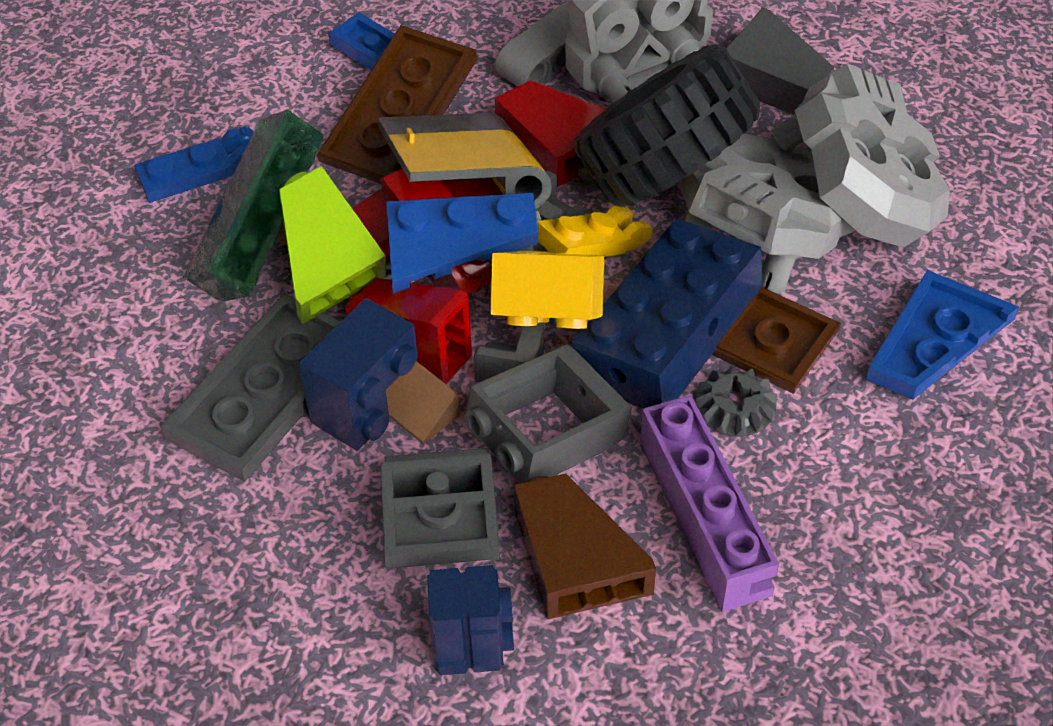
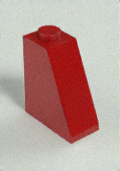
M531 80L494 98L495 114L505 120L545 172L549 170L557 175V187L578 177L577 168L582 161L575 152V137L596 116L603 113L606 108Z
M375 277L363 291H359L352 296L345 308L346 316L365 298H368L414 324L418 351L416 361L445 384L472 357L469 298L467 293L457 289L409 282L410 288L393 293L391 279Z

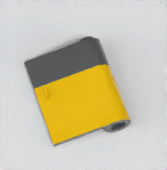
M473 113L378 118V127L410 182L491 177L503 195L533 193L535 210L544 205L550 197L552 189L551 179L505 120L497 114Z

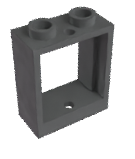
M566 344L470 386L465 423L470 433L476 439H481L497 457L501 468L506 473L512 474L519 483H525L538 476H555L604 452L623 440L632 407L570 344ZM554 393L583 424L534 446L506 415Z

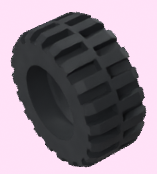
M716 44L707 45L698 51L686 55L683 59L672 63L661 72L648 78L647 81L629 91L624 97L610 105L603 113L596 116L575 137V152L610 203L621 208H625L627 205L633 206L642 200L654 197L662 190H667L674 186L678 181L686 176H690L699 170L701 166L719 156L728 146L733 145L740 139L743 133L753 126V122L758 120L760 101L727 50Z

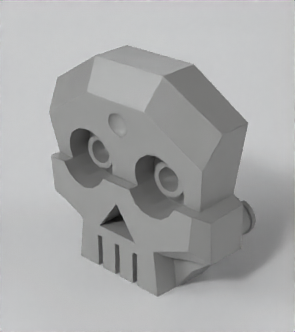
M569 0L567 11L571 29L568 30L565 41L566 68L583 89L594 92L606 101L611 100L614 103L624 97L629 91L647 81L648 78L667 68V66L683 59L694 51L700 50L711 37L713 9L707 5L708 0Z
M846 63L809 87L803 102L795 109V114L773 128V137L778 146L783 150L791 152L803 141L812 149L820 198L860 235L904 248L930 232L948 217L950 189L934 164L940 158V154L932 133L907 114L901 84L888 79L885 81V78L881 76H873L871 72L861 71V68Z
M742 134L740 139L733 145L728 146L719 156L701 166L699 170L690 176L681 179L678 185L686 200L688 209L685 221L708 229H712V226H715L740 240L761 246V250L767 253L762 267L763 287L766 286L768 278H771L767 289L775 293L786 291L788 280L797 258L820 259L836 247L840 237L856 231L820 198L812 152L799 146L788 152V150H783L779 147L774 138Z

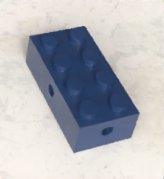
M676 218L603 304L602 317L590 320L587 323V328H583L573 339V349L626 402L644 409L678 399L714 353L716 345L761 287H763L761 246Z

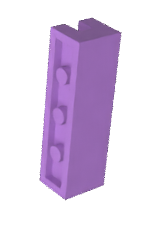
M685 396L642 409L640 444L721 611L725 612L773 596L775 587L770 578L777 576L779 562L692 396Z

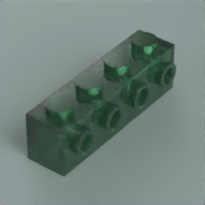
M288 109L260 119L183 276L185 280L222 301L249 296L258 281L259 273L270 250L277 241L278 233L284 222L280 189L285 186L291 177L300 172H308L315 160V154L324 137L321 132Z

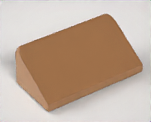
M417 361L406 375L399 376L386 389L389 417L422 444H425L460 415L457 393Z

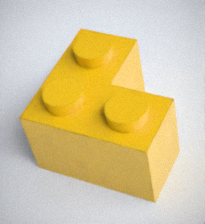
M543 251L492 253L491 315L507 316V325L536 326L537 323L549 322V318H556V327L587 328V320L602 317L605 255H580Z

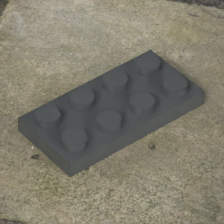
M284 293L160 426L163 438L245 482L308 410L299 362L341 320L323 312L302 324L297 317L295 298Z

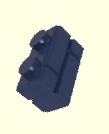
M493 565L466 567L462 573H460L458 568L431 570L430 574L427 575L429 620L436 671L440 675L464 674L468 668H472L474 673L500 671L502 665H504L503 651L514 650L510 587H499L498 572Z

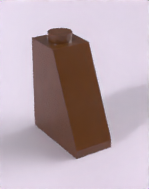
M566 473L552 477L538 476L525 483L514 485L516 518L548 620L654 595L656 567L653 559Z

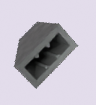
M763 7L726 48L758 100L792 115L795 114V109L803 102L809 87L834 72L835 68L774 13Z

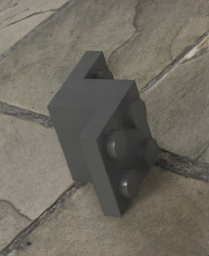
M489 448L384 456L385 462L381 463L386 569L500 559L493 471Z

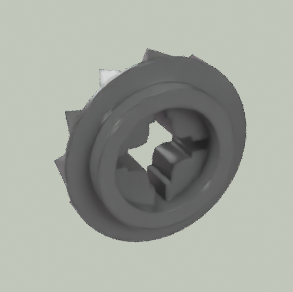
M731 365L724 373L712 370L705 382H699L695 403L708 427L724 435L741 437L756 434L772 422L776 413L777 394L772 392L769 379L757 378L753 368L743 373L736 372ZM732 388H736V392L739 393L741 399H744L741 411H737V405H734L732 398H729Z

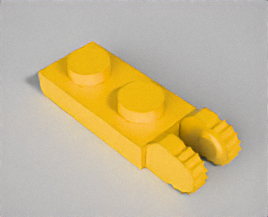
M612 206L606 213L593 212L586 215L561 216L556 219L537 221L538 243L548 252L605 255L604 257L622 255L626 251L635 250L649 241L652 237L653 229L645 221L632 222L634 213L627 206L625 208Z

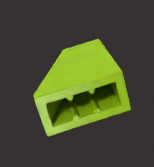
M322 166L309 173L300 172L291 177L285 186L280 189L297 317L304 324L366 288L375 277L383 278L385 276L386 255Z

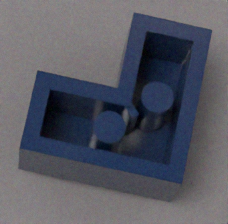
M365 298L299 362L310 422L356 451L369 439L372 441L379 439L387 429L390 419L386 389L399 376L406 375L413 368L418 358L414 324L368 298Z

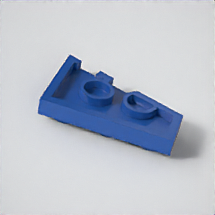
M533 193L387 202L393 293L410 288L409 282L433 274L435 279L451 274L452 267L475 259L482 262L492 260V253L518 251L538 244V226Z
M927 270L869 366L866 380L913 400L1014 321L1019 306Z

